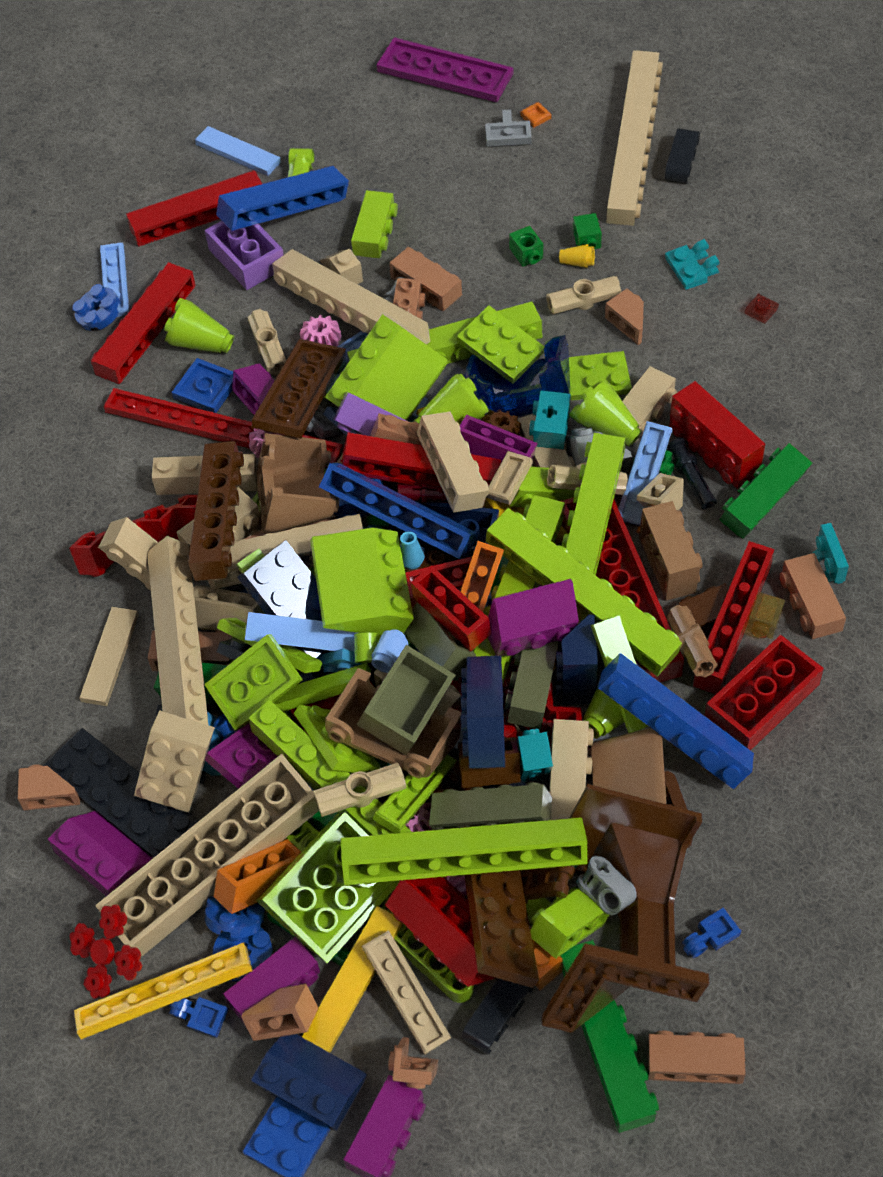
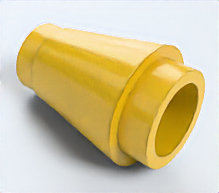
M586 244L560 249V264L584 268L593 266L595 262L594 247Z

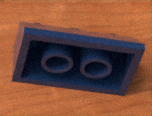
M588 615L562 640L561 651H556V696H562V705L590 704L596 691L597 647L591 625L595 624L594 615Z
M293 1034L281 1036L267 1051L251 1081L258 1087L337 1131L368 1074L303 1037Z

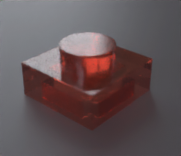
M758 293L745 308V314L766 324L778 310L779 304Z

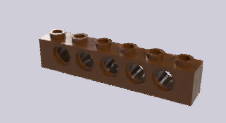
M235 441L204 445L188 565L195 581L227 578L228 567L232 566L230 548L235 544L233 526L237 525L235 507L239 506L238 486L242 485L240 467L244 466L243 453L238 451Z

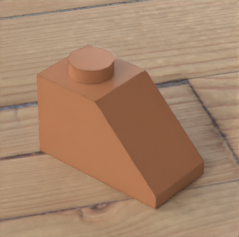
M625 289L606 302L605 318L637 345L642 343L644 302L638 295L633 294L629 289Z
M31 765L28 768L19 769L18 801L23 810L80 805V798L75 788L48 766Z
M307 984L278 989L245 1011L241 1018L253 1041L307 1032L318 1010V1006Z

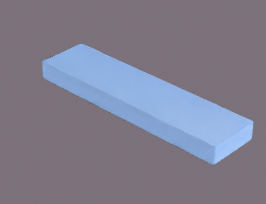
M209 126L195 139L196 145L266 176H269L281 163L279 156Z
M122 242L101 245L103 287L111 288L120 298L121 305L118 303L117 310L119 313L117 317L126 316L129 313L124 244Z
M649 421L646 422L628 477L626 491L618 508L623 521L636 526L641 525V515L644 507L637 501V495L658 475L672 433L671 427Z
M248 612L244 640L258 642L267 634H272L277 643L281 645L331 651L347 649L354 652V634H357V632L323 628L322 621Z

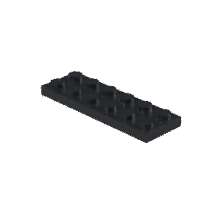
M83 728L43 765L51 768L72 785L80 800L105 818L152 858L156 857L200 821L190 812L188 813L134 796L140 773Z

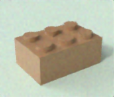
M673 501L643 508L639 539L665 601L696 593L697 583H700L699 571L703 567L699 553H695L693 550L691 533L689 531L686 532L684 529L682 512L676 510Z

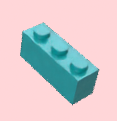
M539 729L523 731L522 736H518L516 740L520 755V779L524 783L547 779L553 768L547 732L539 733Z

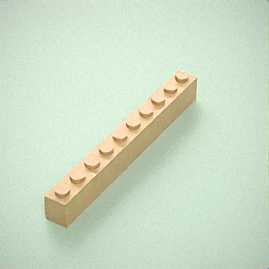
M633 50L607 206V223L634 226L635 218H640L641 204H638V201H643L644 187H640V185H645L646 171H643V168H648L649 155H646L645 152L650 153L651 139H648V137H652L654 123H650V121H655L656 107L652 106H657L658 92H655V90L659 91L661 79L657 75H662L663 62H659V52Z

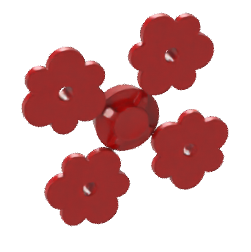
M117 904L104 906L101 909L99 927L104 929V936L106 938L95 940L93 938L94 930L87 928L84 923L77 924L75 932H71L69 936L71 941L70 949L73 955L87 958L90 954L93 962L98 964L95 967L88 968V976L84 979V987L87 991H90V995L94 999L99 996L102 998L107 997L110 993L109 984L112 982V977L107 974L105 965L110 964L113 958L117 965V974L120 976L124 975V978L128 981L134 980L137 972L142 969V963L139 961L141 952L137 947L131 948L129 945H123L121 951L115 953L114 946L109 940L115 936L122 935L124 932L123 926L127 923V915L121 911L120 906Z

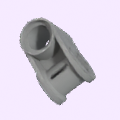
M592 857L588 862L586 872L577 879V885L580 890L595 901L607 914H617L636 899L634 885L603 857Z

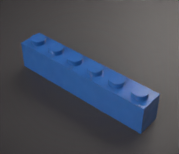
M334 166L226 193L219 195L216 215L231 231L339 202L346 198L349 180Z
M329 463L319 485V488L399 529L415 533L417 538L458 559L467 558L478 533L341 463Z
M619 653L602 671L598 689L729 787L734 789L752 772L754 753L622 653Z

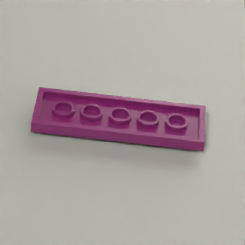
M393 38L377 63V72L498 102L513 76V67Z

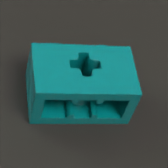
M540 391L539 401L534 400L533 416H536L535 421H530L529 436H533V442L538 443L537 447L564 450L571 409V394Z

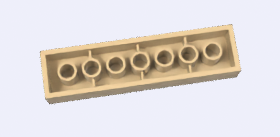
M281 754L95 906L100 912L104 906H112L114 904L120 906L121 911L127 915V923L123 926V934L118 937L124 945H129L131 948L137 947L142 957L203 907L209 897L214 896L218 869L283 841L317 813L319 809L313 790Z

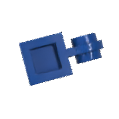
M722 908L699 922L698 928L703 934L699 936L695 932L685 938L682 942L685 946L683 950L687 955L691 954L693 958H696L707 950L706 942L709 941L716 951L739 937L742 931L726 910Z
M198 997L194 1008H191L193 1002L185 998L169 1004L168 1007L171 1008L169 1011L170 1015L186 1020L187 1016L191 1015L187 1027L215 1038L218 1037L229 1010L226 1006Z

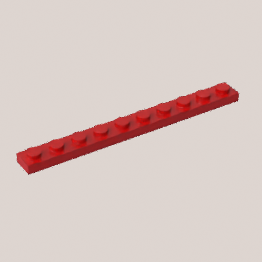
M113 388L103 406L105 413L222 442L235 441L236 445L250 448L249 433L254 432L252 422L116 388ZM307 435L302 436L303 438L319 439ZM325 440L327 450L331 452L330 463H335L343 453V444Z

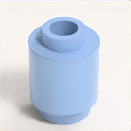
M392 629L382 633L372 653L373 660L371 663L377 670L389 673L405 645L409 644L401 631Z

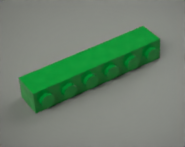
M593 940L575 945L560 955L563 959L562 973L564 977L585 943L595 945ZM614 999L583 1023L581 1027L618 1133L655 1122L656 1111H659V1105L654 1092L649 1093L645 1081H648L646 1068L643 1062H637L634 1052H637L635 1038L632 1033L627 1034L624 1023H627L624 1008L621 1004L617 1005Z

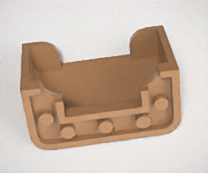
M264 434L256 473L263 532L276 533L331 518L333 513L338 512L339 497H335V495L319 488L324 477L325 466H329L331 452L327 450L325 440Z
M358 668L325 719V728L329 738L334 742L347 744L389 764L398 763L401 769L407 771L415 778L429 777L457 743L460 737L462 712L449 707L444 715H440V711L435 710L408 754L405 755L357 725L363 712L380 687L378 685L375 688L370 683L371 673Z
M652 728L595 741L593 746L587 748V757H592V780L594 786L666 804L662 736Z

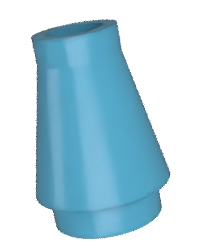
M405 532L400 537L404 568L413 570L422 564L425 555L416 534Z

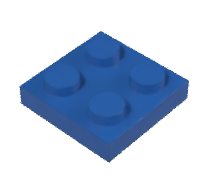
M196 358L172 391L173 399L201 410L217 413L232 392L233 371Z
M276 1097L243 1150V1154L281 1177H303L331 1129L326 1124Z

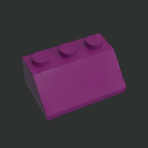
M567 579L493 599L488 614L491 635L488 637V640L495 655L512 656L528 648L538 649L550 642H562L579 622L572 580Z
M96 811L68 818L48 838L53 851L105 896H108L153 859Z

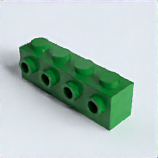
M790 443L783 450L778 447L768 458L771 461L769 465L762 464L753 474L755 479L752 483L747 480L737 491L740 495L736 499L731 497L721 508L725 512L719 520L742 539L753 530L812 465V462Z

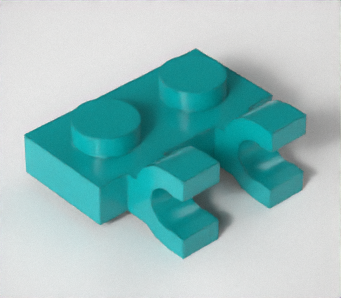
M705 239L694 244L692 249L684 245L665 253L667 262L685 290L707 283L708 276L719 273L716 266L719 265L720 261L716 255L709 257L706 252L709 245ZM709 257L702 265H699L697 260Z
M832 523L822 524L819 535L816 536L817 549L812 553H815L819 562L824 559L826 569L824 573L828 582L834 581V583L840 584L846 579L849 565Z

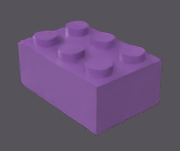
M220 221L205 230L210 252L246 290L274 275L272 263L283 256V249L259 224L231 231L223 221Z

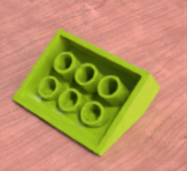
M382 314L325 398L339 407L345 393L349 392L408 421L449 361Z
M367 528L313 536L310 539L323 628L357 633H379L380 636L384 631L395 629L404 634L414 617L398 532Z
M345 812L336 814L256 900L273 918L325 963L332 959L370 917L376 906L379 907L400 881L344 885L341 838L369 836Z

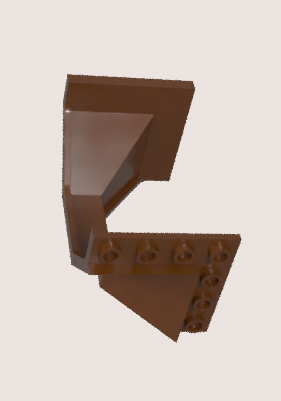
M587 784L569 819L582 818L587 838V864L578 865L574 873L580 875L585 873L588 869V862L592 857H603L634 885L636 899L632 904L617 913L619 917V951L585 943L542 1014V1026L571 1033L630 987L697 1002L709 986V973L676 966L674 901L686 850L702 824V813Z

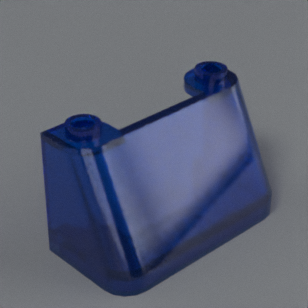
M566 335L549 339L544 346L545 358L536 360L514 384L475 355L470 356L464 377L465 379L470 378L477 389L474 394L478 400L482 399L488 410L497 412L500 409L504 413L509 411L511 416L533 413L534 400L539 401L540 391L571 394L569 346Z

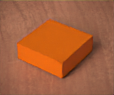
M539 102L520 111V116L524 120L530 121V125L533 128L551 119V113Z

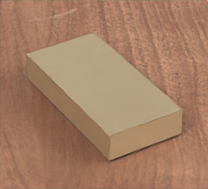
M508 451L488 486L489 493L486 497L510 505L533 464L532 459Z

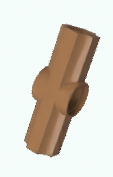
M680 605L672 607L666 617L673 632L682 642L680 651L684 658H687L691 670L696 677H707L713 674L715 667L718 665L708 647L710 644L699 624H696L690 609L687 606Z

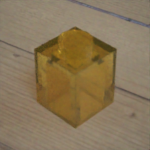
M759 592L749 616L747 631L758 638L767 637L773 639L783 613L785 600Z

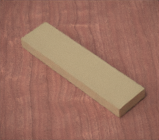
M111 608L80 695L81 702L102 706L108 705L139 616L136 610Z
M388 930L363 945L362 948L423 1054L430 1052L449 1040L451 1036L390 931Z

